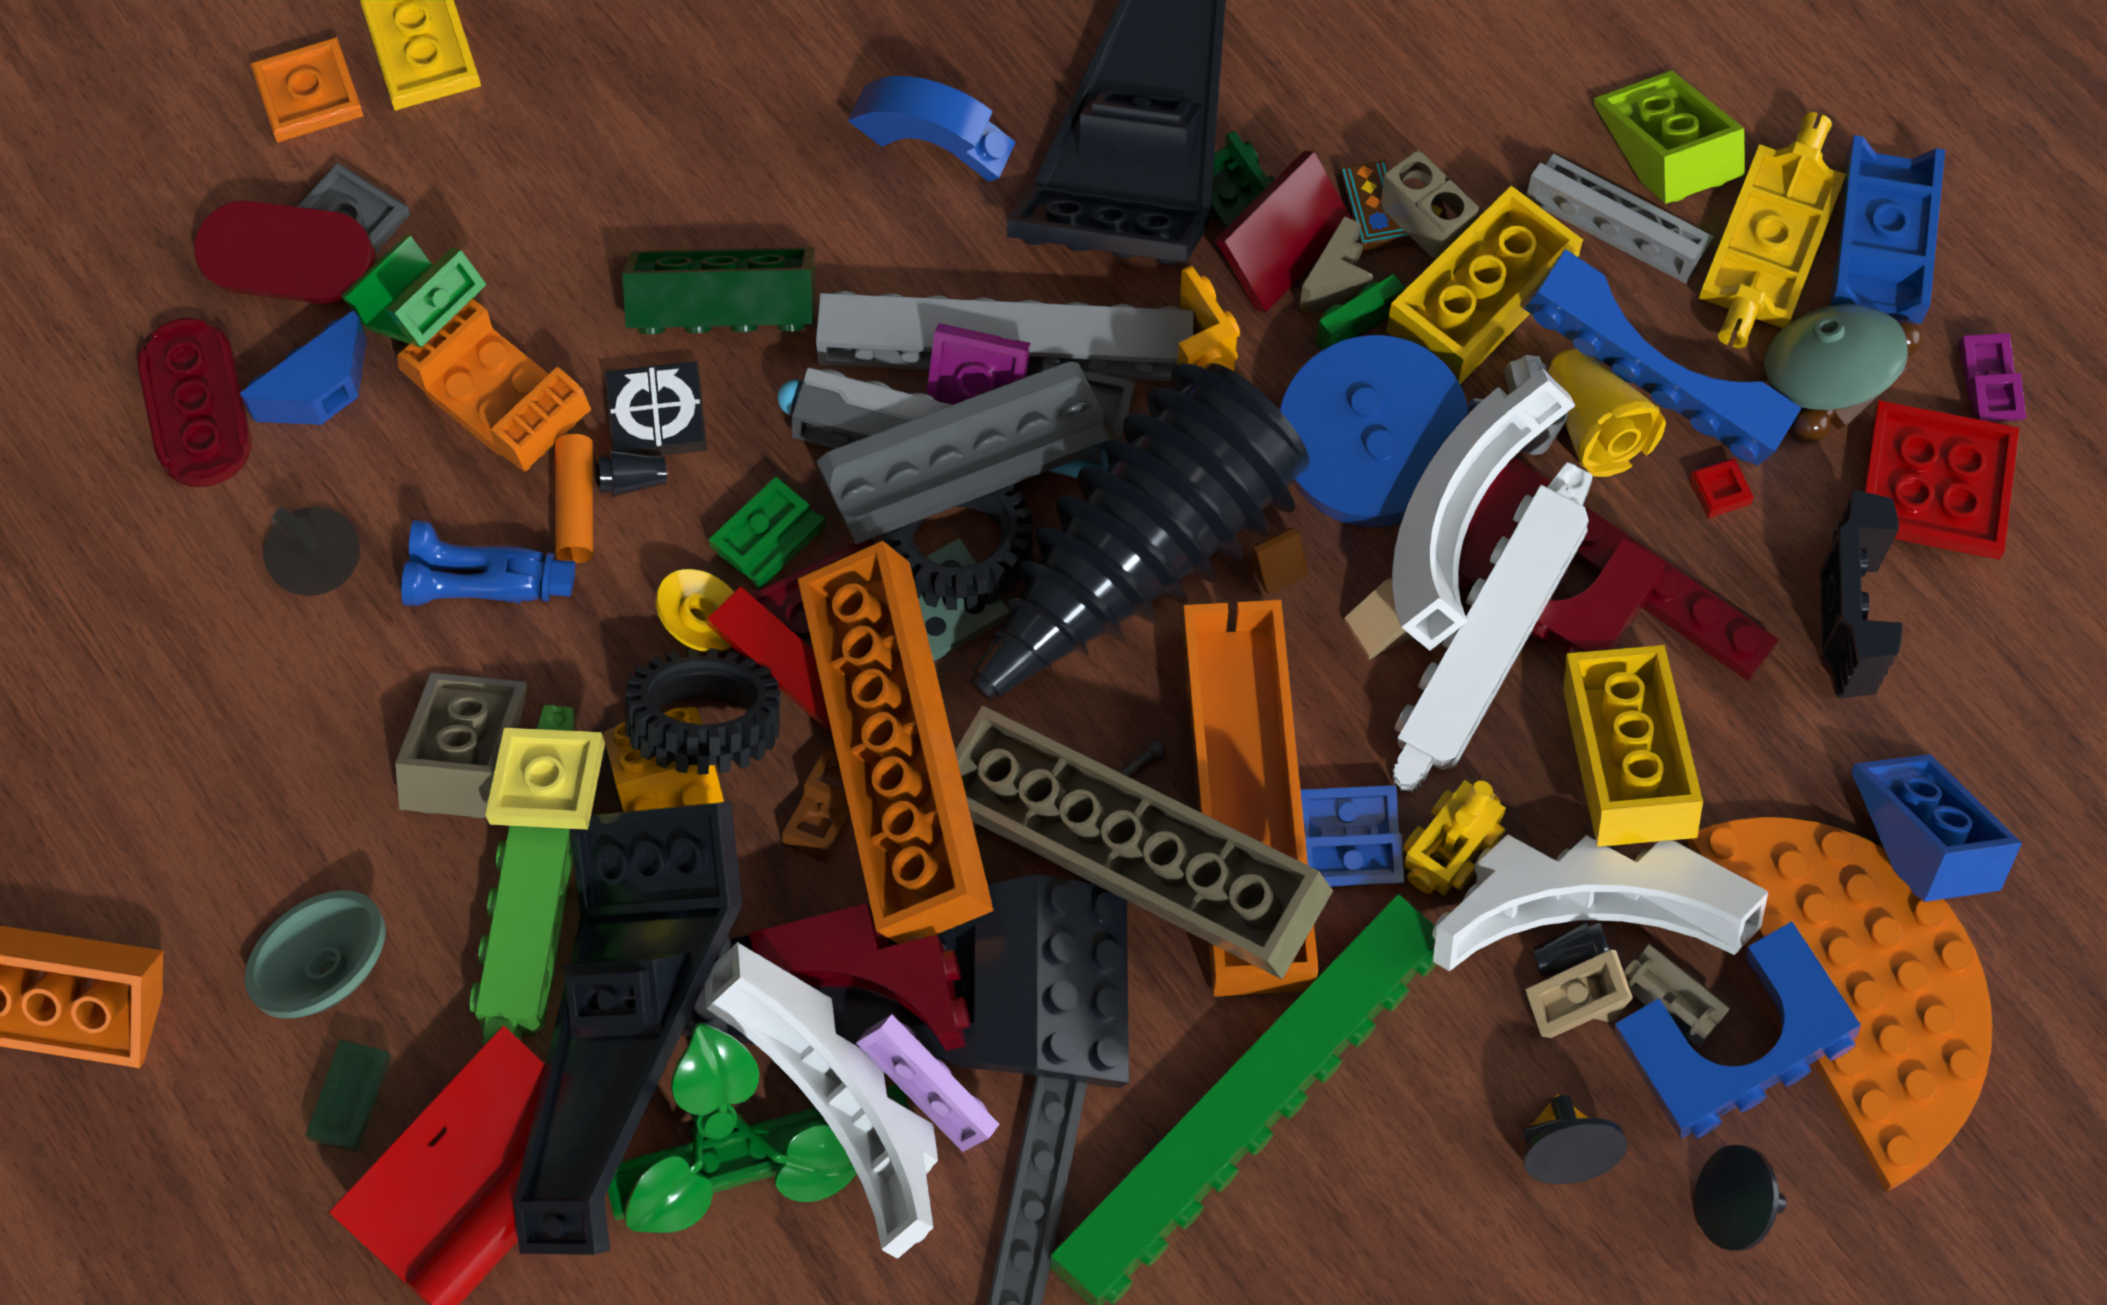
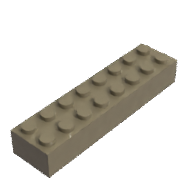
M983 705L955 750L973 822L1280 979H1283L1333 892L1320 871Z

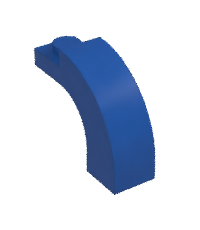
M889 76L866 84L848 119L852 125L881 147L906 138L919 139L936 144L951 152L988 182L1000 178L1016 143L989 121L993 111L987 106L955 88L919 77Z

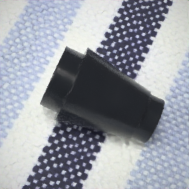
M608 450V455H598L596 457L599 493H610L611 497H616L656 487L657 485H666L667 471L664 456L655 457L653 455Z
M1586 921L1543 942L1542 945L1532 947L1541 976L1562 973L1609 951L1601 924L1597 923L1588 926Z

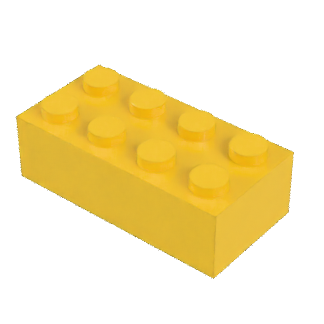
M1510 186L1391 303L1386 332L1393 337L1414 342L1435 354L1448 366L1459 384H1461L1530 314L1524 310L1525 305L1551 265L1566 249L1579 257L1583 239L1513 186Z
M1665 645L1568 653L1566 656L1563 693L1597 847L1697 838L1703 799Z

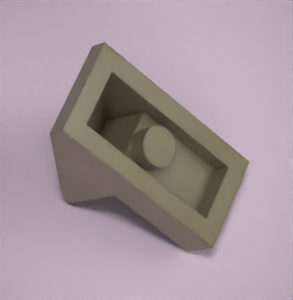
M1347 217L1343 218L1302 286L1299 310L1308 314L1329 309L1336 304L1344 305L1356 298L1360 290L1372 282L1373 276L1371 273L1355 266L1363 250V244L1358 243L1360 223Z

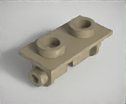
M1650 944L1639 958L1634 959L1624 971L1631 994L1645 1005L1660 998L1681 1033L1699 1048L1730 1010L1728 1005Z

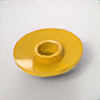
M682 569L665 577L657 589L655 604L658 616L669 633L684 645L708 653L709 648L719 649V652L732 648L707 626V618L734 591L719 578L700 570Z

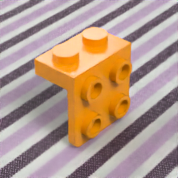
M1190 265L1182 269L1180 309L1194 310L1193 336L1178 343L1177 365L1183 363L1204 367L1208 363H1216L1234 371L1235 361L1238 360L1236 346L1237 337L1240 336L1239 326L1234 316L1229 311L1223 312L1216 302V293L1210 280L1205 275L1200 277L1194 267Z
M696 707L673 708L663 713L681 722L702 724L699 710ZM626 721L604 732L603 737L623 812L724 802L715 765H709V774H698V765H689L687 773L676 772V761H672L665 769L656 765V756L646 760L641 756V748L634 750L630 744V737L626 735Z

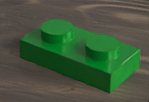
M1393 274L1380 283L1378 281L1370 282L1360 290L1356 298L1343 306L1336 304L1330 307L1319 320L1316 339L1317 346L1324 350L1343 340L1359 337L1388 319L1391 303L1404 291L1405 286Z

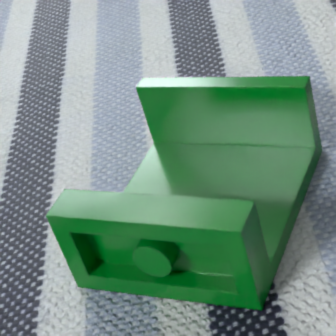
M406 234L341 296L352 311L359 316L360 321L367 330L423 347L487 284L462 250L451 247L433 264L411 235Z

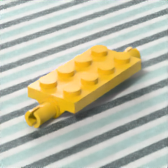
M1806 113L1803 116L1795 142L1786 148L1775 150L1760 144L1758 146L1699 296V299L1729 309L1723 326L1718 333V339L1723 344L1728 345L1735 330L1737 335L1732 347L1744 348L1748 343V337L1755 319L1781 328L1790 323L1846 174L1828 168L1823 161L1821 149L1832 126L1831 120L1822 115L1817 129H1814L1813 126L1818 113Z

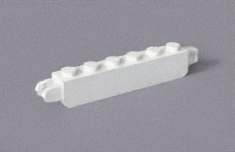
M1567 462L1547 488L1540 485L1534 498L1526 495L1520 503L1513 518V521L1519 523L1510 539L1504 536L1500 539L1490 558V562L1495 564V567L1487 581L1481 578L1476 581L1467 598L1466 604L1471 606L1466 616L1468 622L1443 641L1442 646L1448 648L1440 664L1431 662L1422 676L1418 688L1424 690L1415 707L1407 704L1395 725L1394 730L1400 732L1398 745L1403 750L1397 759L1398 764H1394L1395 769H1393V773L1395 774L1393 778H1395L1394 784H1397L1401 792L1413 793L1414 790L1418 791V787H1421V782L1425 781L1433 766L1440 770L1456 767L1587 534L1589 519L1583 504L1593 479V475Z

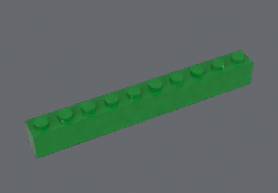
M1398 894L1051 1255V1270L1089 1305H1103L1106 1301L1111 1305L1117 1303L1133 1284L1129 1276L1142 1263L1150 1267L1161 1257L1169 1246V1243L1165 1241L1167 1236L1177 1226L1183 1230L1188 1228L1203 1211L1204 1206L1200 1202L1213 1188L1218 1193L1223 1191L1238 1174L1239 1169L1235 1165L1247 1152L1253 1156L1257 1155L1273 1137L1274 1132L1270 1128L1283 1115L1286 1119H1291L1308 1099L1304 1092L1316 1080H1319L1322 1084L1325 1083L1340 1067L1342 1060L1338 1056L1350 1044L1358 1048L1371 1035L1376 1027V1024L1372 1022L1374 1018L1384 1008L1388 1012H1392L1400 1005L1410 991L1406 985L1417 973L1424 978L1437 965L1433 962L1435 939L1432 937V932L1435 925Z

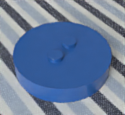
M1367 335L1354 337L1333 344L1319 352L1295 375L1284 395L1280 412L1286 417L1301 438L1309 455L1308 468L1293 481V484L1313 507L1340 522L1361 527H1386L1401 524L1408 503L1430 461L1445 440L1469 414L1465 395L1455 375L1441 359L1426 348L1414 342L1393 336Z

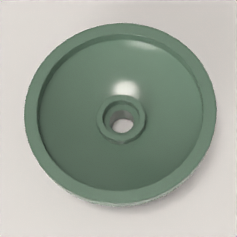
M1830 305L1799 316L1774 337L1766 351L1764 360L1765 373L1771 388L1802 408L1815 410L1841 409L1863 403L1889 388L1904 370L1908 358V345L1902 327L1888 314L1862 305Z
M348 890L326 892L299 903L278 918L261 936L252 950L245 970V988L248 996L265 1014L286 1019L317 1014L338 1004L364 982L376 965L386 935L383 914L369 897L359 892Z

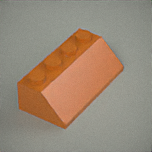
M0 926V1047L140 1068L144 1064L163 996L164 950Z

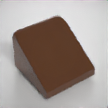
M1291 527L1253 547L1251 570L1267 594L1280 591L1306 578L1308 575V567L1300 535L1296 527Z

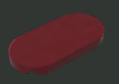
M235 201L214 210L201 224L194 244L195 259L201 272L216 286L225 291L318 304H335L343 301L344 299L341 295L375 264V248L368 237L366 230L352 217L334 211L253 201Z
M181 318L167 322L151 334L152 339L148 341L146 347L143 344L138 354L137 362L154 451L161 467L173 480L191 487L214 486L230 479L244 466L252 446L246 408L240 395L242 390L234 353L225 334L217 327L215 329L213 326L207 325L206 321L196 318Z

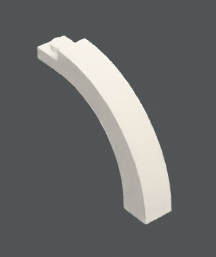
M1543 369L1511 394L1506 395L1498 387L1481 401L1442 444L1423 473L1408 503L1400 525L1392 568L1393 596L1401 627L1429 651L1468 622L1461 604L1458 588L1459 559L1469 523L1482 497L1496 476L1526 444L1575 406L1570 394Z

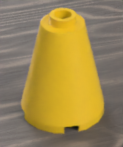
M1577 349L1564 350L1554 357L1547 373L1570 394L1575 404L1567 412L1568 418L1565 421V426L1579 463L1595 477H1609L1622 473L1633 467L1629 460L1642 451L1646 457L1654 450L1663 437L1666 426L1665 418L1656 404L1596 358L1587 356Z

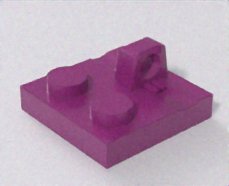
M939 323L934 333L926 394L932 396L936 401L954 405L1026 378L1031 343Z

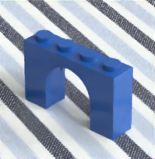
M1792 921L1748 946L1746 960L1777 1006L1782 1022V1034L1778 1042L1763 1058L1742 1066L1719 1065L1703 1058L1689 1045L1660 998L1615 1023L1616 1038L1680 1139L1693 1133L1695 1138L1705 1136L1722 1124L1720 1116L1737 1107L1742 1113L1755 1107L1766 1099L1767 1095L1764 1091L1780 1081H1782L1785 1087L1790 1086L1812 1071L1809 1067L1811 1063L1825 1055L1829 1061L1835 1060L1856 1046L1853 1039L1858 1037L1861 1024Z

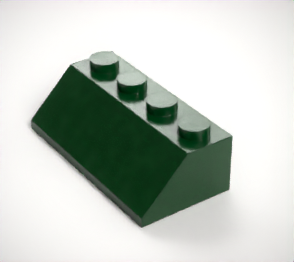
M815 247L631 251L622 273L626 328H638V332L641 334H659L665 332L666 327H684V331L688 333H705L711 331L712 326H730L731 331L752 332L758 330V325H777V329L780 331H798L804 329L805 324H813L815 314Z

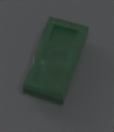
M339 1040L305 1135L309 1141L358 1153L391 1060V1055L388 1051Z

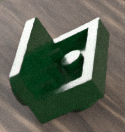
M1235 130L1226 134L1225 148L1215 152L1210 213L1222 231L1275 180L1272 175L1266 176L1259 166V158L1254 147L1248 141L1243 143Z

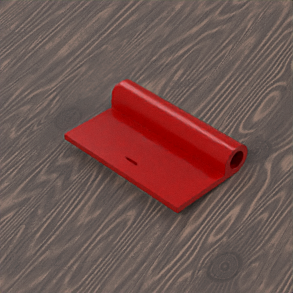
M504 1025L495 1032L328 1211L335 1220L427 1305H461L518 1242L514 1197L545 1064Z

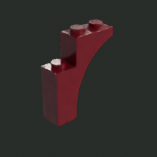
M868 903L749 933L753 952L811 987H847L881 995L900 1004L923 1021L936 1035L946 1051L966 1046L963 1029L970 1027V1018L964 998H956L953 981L961 979L958 961L954 950L946 951L937 934L892 946L891 939L876 931L872 910Z

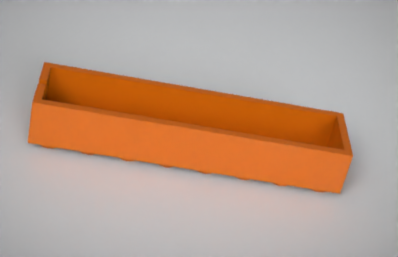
M1282 601L1237 602L1235 632H1226L1228 603L1184 605L1182 640L1197 811L1308 865ZM1314 925L1283 979L1209 943L1213 997L1305 991L1318 976Z

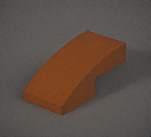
M825 748L804 784V795L783 831L782 843L828 861L849 820L850 811L837 753Z

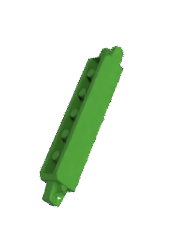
M544 705L536 729L576 731L574 708ZM509 826L507 841L500 840L498 844L496 869L501 871L498 888L492 887L490 889L487 904L488 917H493L490 935H482L479 946V964L484 965L481 983L474 982L470 995V1011L475 1013L483 1030L482 1036L484 1040L481 1041L483 1045L502 1025L520 1041L522 1034L534 1035L545 1027L574 860L570 829Z

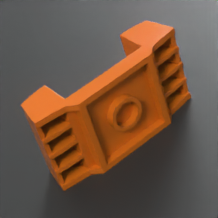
M473 298L423 347L409 344L397 355L399 370L420 387L432 402L494 453L505 457L523 472L528 471L530 466L555 444L557 438L563 436L569 429H572L585 414L587 415L591 411L583 389L558 366L550 374L543 370L492 328L487 309Z

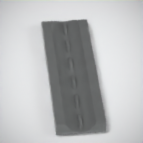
M1066 362L831 450L817 460V466L856 545L1099 452L1104 441L1108 439L1118 440L1105 413L1099 406L1079 364L1076 362Z

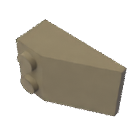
M430 673L395 763L399 810L486 818L485 813L504 728H520L527 692V682Z

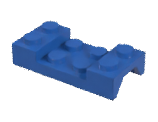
M1853 136L1845 161L1844 174H1846L1842 188V193H1845L1838 258L1833 269L1829 306L1838 304L1862 305L1880 310L1895 320H1910L1914 323L1922 324L1931 302L1945 149L1935 148L1918 157L1909 159L1875 153L1863 136Z

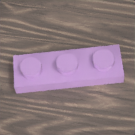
M892 1014L868 1028L856 1042L962 1152L989 1139L1000 1125L987 1112L982 1101L972 1096L952 1076L950 1069L942 1061L935 1059L916 1039L914 1032L907 1025L899 1022Z

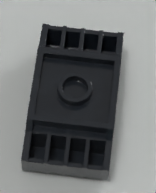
M1853 490L1851 501L1847 503V510L1843 511L1842 520L1838 522V529L1833 532L1831 548L1820 569L1822 658L1832 666L1837 698L1877 694L1879 685L1883 683L1884 676L1888 674L1889 667L1893 664L1894 657H1897L1902 640V622L1867 620L1869 593L1862 592L1861 577H1865L1866 572H1878L1899 530L1897 510L1892 498L1859 490Z

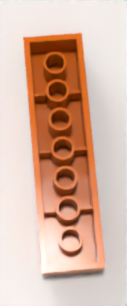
M881 541L798 578L875 928L877 932L897 944L939 934L994 910L910 562L884 541Z

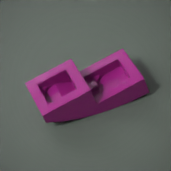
M2010 333L1963 336L1959 340L1961 362L1975 418L1989 422L2024 421L2026 419L2022 378L2021 373H2015Z

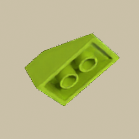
M1673 70L1594 98L1595 108L1641 183L1665 204L1683 200L1691 194L1711 187L1721 186L1727 181L1745 175L1744 127Z

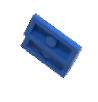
M1396 785L1301 790L1308 866L1320 871L1330 887L1405 883L1402 833H1399Z

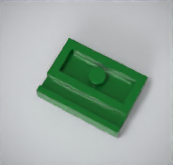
M775 477L709 538V544L712 550L744 577L747 576L751 579L758 589H761L827 527L826 518L821 514L815 513L805 500Z

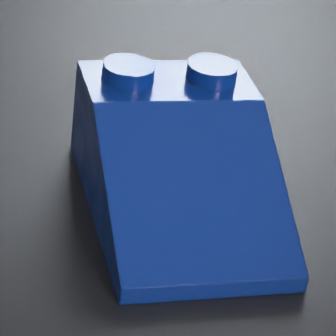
M1931 754L1854 764L1851 772L1892 868L1917 897L1927 902L2001 891L2022 842Z

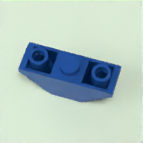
M351 311L342 319L330 322L323 332L305 346L292 350L282 363L267 374L255 377L247 388L240 393L250 417L255 422L322 425L359 397L367 338L359 316L354 311Z

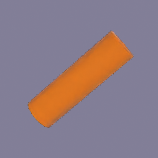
M567 434L560 436L555 441V556L558 560L575 561L576 563L587 562L594 556L593 442L584 435Z

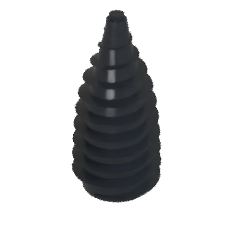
M1181 363L1174 366L1171 372L1173 389L1159 387L1153 388L1148 393L1147 408L1149 415L1132 413L1126 416L1123 429L1127 443L1108 439L1100 447V457L1105 471L1094 467H1083L1079 470L1077 476L1078 485L1084 500L1072 496H1061L1057 500L1056 509L1063 530L1060 531L1051 527H1041L1038 529L1037 542L1044 558L1041 564L1033 561H1024L1021 564V575L1026 587L1020 598L1013 597L1008 600L1007 605L1010 613L1000 631L993 634V642L972 670L974 676L969 682L984 699L991 701L995 696L998 698L1002 697L1015 686H1020L1021 682L1047 666L1053 669L1052 663L1075 650L1089 657L1086 643L1105 633L1125 643L1120 622L1134 615L1156 625L1158 621L1151 603L1153 600L1165 595L1178 603L1187 604L1188 599L1181 583L1183 578L1193 574L1205 581L1215 582L1216 575L1209 557L1218 551L1231 558L1242 559L1243 550L1236 534L1244 528L1259 536L1269 535V526L1262 512L1268 505L1287 513L1294 511L1295 504L1288 486L1308 468L1309 455L1296 430L1262 392L1245 378L1220 364L1208 363L1204 367Z

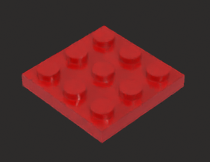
M1878 400L1874 409L1863 492L1893 499L1899 522V530L1894 538L1896 540L2000 560L2006 546L2020 428Z

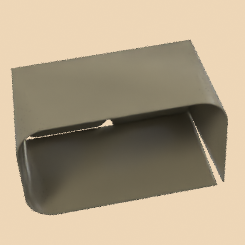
M1420 150L1411 154L1384 175L1380 201L1382 210L1423 250L1435 259L1478 219L1479 206ZM1409 178H1416L1421 180L1426 187L1411 189L1402 182ZM1437 195L1459 217L1445 220L1436 216L1431 208L1433 198Z

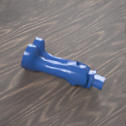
M413 520L409 537L410 561L405 563L402 575V603L404 606H421L435 599L478 598L519 604L522 601H533L538 598L540 601L549 602L551 595L571 597L576 562L555 560V554L549 552L545 559L542 552L517 546L452 545L439 539L431 523ZM432 570L482 571L483 573L464 575Z

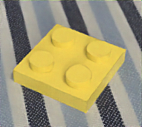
M504 728L485 813L489 824L588 830L605 746L602 732Z

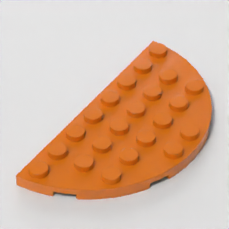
M1759 817L1733 820L1699 830L1697 838L1686 840L1692 851L1768 891L1762 926L1745 944L1748 948V946L1792 921L1861 1024L1858 1037L1853 1039L1856 1043L1853 1049L1832 1061H1829L1825 1055L1813 1062L1885 1191L1888 1192L1908 1181L1927 1167L1959 1132L1979 1098L1987 1075L1992 1047L1991 1001L1983 968L1964 926L1944 899L1924 902L1921 898L1917 897L1910 887L1894 872L1884 848L1843 829L1794 818Z

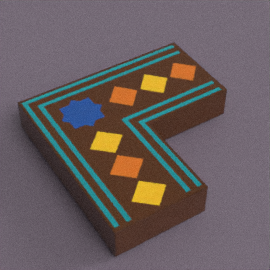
M1385 160L1340 168L1339 177L1350 217L1361 224L1358 243L1363 244L1362 252L1416 243L1381 208L1384 175L1388 172ZM1436 195L1431 202L1432 211L1439 218L1448 220L1444 203Z

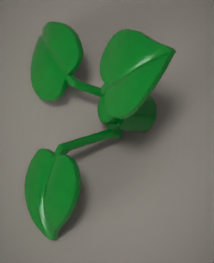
M696 1023L690 1041L677 1062L671 1079V1092L674 1100L679 1107L689 1112L695 1123V1126L690 1129V1135L693 1139V1160L689 1165L682 1156L667 1154L650 1163L639 1175L629 1194L624 1214L625 1224L627 1228L636 1232L670 1233L684 1230L698 1222L710 1207L713 1196L710 1180L705 1175L697 1173L703 1165V1138L722 1139L727 1137L734 1128H738L772 1160L782 1164L775 1174L774 1183L777 1190L791 1200L814 1202L828 1198L843 1189L857 1173L845 1149L827 1123H811L797 1130L786 1144V1154L777 1151L749 1126L741 1114L736 1113L732 1104L746 1101L754 1094L757 1088L759 1068L754 1057L743 1044L731 1035L712 1026Z

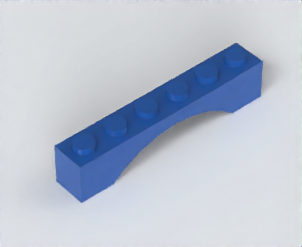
M1566 249L1551 265L1524 307V310L1532 314L1539 325L1549 330H1556L1571 340L1578 351L1587 356H1594L1611 367L1612 371L1624 381L1634 383L1651 394L1652 399L1658 405L1666 409H1673L1688 419L1693 428L1698 432L1713 436L1728 446L1731 453L1742 461L1752 462L1759 466L1771 456L1801 410L1800 406L1763 381L1734 382L1714 379L1690 371L1663 356L1647 343L1627 321L1613 298L1605 275Z

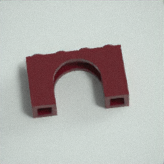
M1506 466L1485 492L1465 534L1458 568V588L1462 592H1465L1468 587L1472 589L1479 578L1487 581L1495 567V564L1490 562L1495 547L1503 536L1508 539L1512 537L1519 524L1513 521V518L1520 503L1526 495L1534 498L1539 489L1538 485ZM1623 538L1598 578L1587 590L1573 598L1548 601L1530 635L1545 643L1551 637L1567 647L1563 652L1566 656L1568 653L1616 649L1664 576L1666 563Z

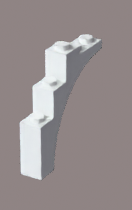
M1507 835L1493 849L1487 848L1481 853L1474 868V873L1477 875L1476 884L1469 889L1459 906L1451 913L1448 911L1443 913L1437 920L1432 932V937L1435 939L1433 962L1451 971L1475 951L1505 936L1542 925L1579 920L1624 921L1661 927L1698 938L1735 955L1761 928L1768 891L1673 840L1659 841L1650 851L1647 849L1641 851L1635 861L1607 846L1597 847L1596 840L1586 835L1571 850L1568 848L1563 850L1555 861L1514 837Z
M737 942L714 964L704 985L706 1009L739 1030L764 1051L799 1086L824 1117L845 1149L863 1184L875 1217L881 1249L898 1259L915 1243L922 1241L928 1232L933 1229L926 1174L938 1161L933 1124L887 1097L884 1071L861 1048L836 1034L833 1005L830 997Z

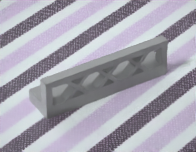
M1555 154L1551 156L1546 165L1539 163L1531 175L1526 197L1543 210L1685 284L1713 242L1714 236Z

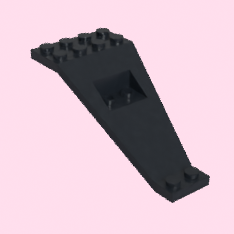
M1120 0L1034 183L1007 219V237L1019 238L1031 245L1044 243L1066 245L1068 249L1074 251H1087L1090 249L1109 251L1112 255L1121 258L1134 256L1150 257L1163 264L1186 263L1209 226L1226 0Z
M731 801L591 815L588 830L570 829L580 921L570 963L564 965L565 985L514 1197L519 1254L596 1255L610 1251L605 1194L743 904Z
M1041 874L987 884L994 911L937 934L946 951L954 950L959 965L961 979L953 981L956 998H964L970 1018V1027L963 1029L965 1047L946 1051L936 1035L923 1021L900 1004L881 995L847 987H813L832 999L836 1034L857 1047L859 1046L856 1042L868 1028L892 1014L899 1022L904 1023L914 1032L916 1039L935 1059L942 1061L946 1066L1028 1074L1121 1088L1129 1083L1127 900L1096 884ZM750 935L732 939L726 938L716 962L737 942L752 951ZM891 940L892 946L897 945L896 942ZM704 986L681 1035L691 1037L696 1023H703L731 1035L740 1043L755 1045L739 1030L706 1009Z

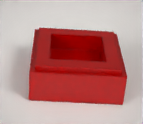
M1735 458L1692 471L1689 476L1692 488L1708 519L1749 506L1754 499Z

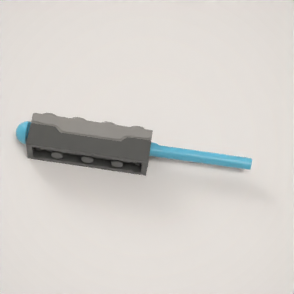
M808 368L804 382L796 379L787 381L779 389L777 397L780 408L786 414L792 416V438L833 449L951 406L950 404L936 401L932 396L924 393L908 394L896 391L884 383L854 380L832 369L816 370ZM1075 460L1051 469L1049 472L1078 479L1079 470L1083 467H1094L1104 471L1105 469L1102 465Z

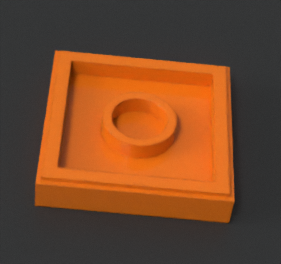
M337 37L250 63L277 143L364 116Z

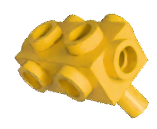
M1464 780L1455 793L1447 789L1433 807L1431 814L1435 818L1425 830L1418 826L1404 844L1403 851L1407 853L1404 868L1409 871L1407 878L1421 892L1431 894L1436 890L1445 896L1452 885L1461 890L1474 874L1475 864L1471 861L1480 849H1493L1502 838L1506 829L1500 826L1506 808L1500 804V800L1493 793V788L1489 783L1477 781L1472 785ZM1433 858L1444 860L1447 866L1444 868L1435 862Z

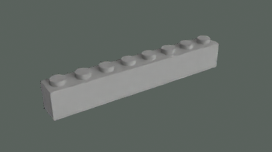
M839 291L834 294L820 293L816 347L819 365L930 370L934 333L938 324L941 323L997 335L1006 339L1031 343L1026 375H1034L1041 372L1044 362L1055 365L1076 362L1082 370L1127 380L1171 382V372L1174 366L1177 365L1178 343L1193 336L1194 310H1182L1174 306H1164L1159 309L1135 308L1128 304H1117L1112 307L1089 306L1083 302H1070L1066 305L1043 304L1037 300L1000 302L985 297L974 300H957L940 295H933L927 298L903 297L895 293L870 296L857 295L849 291Z

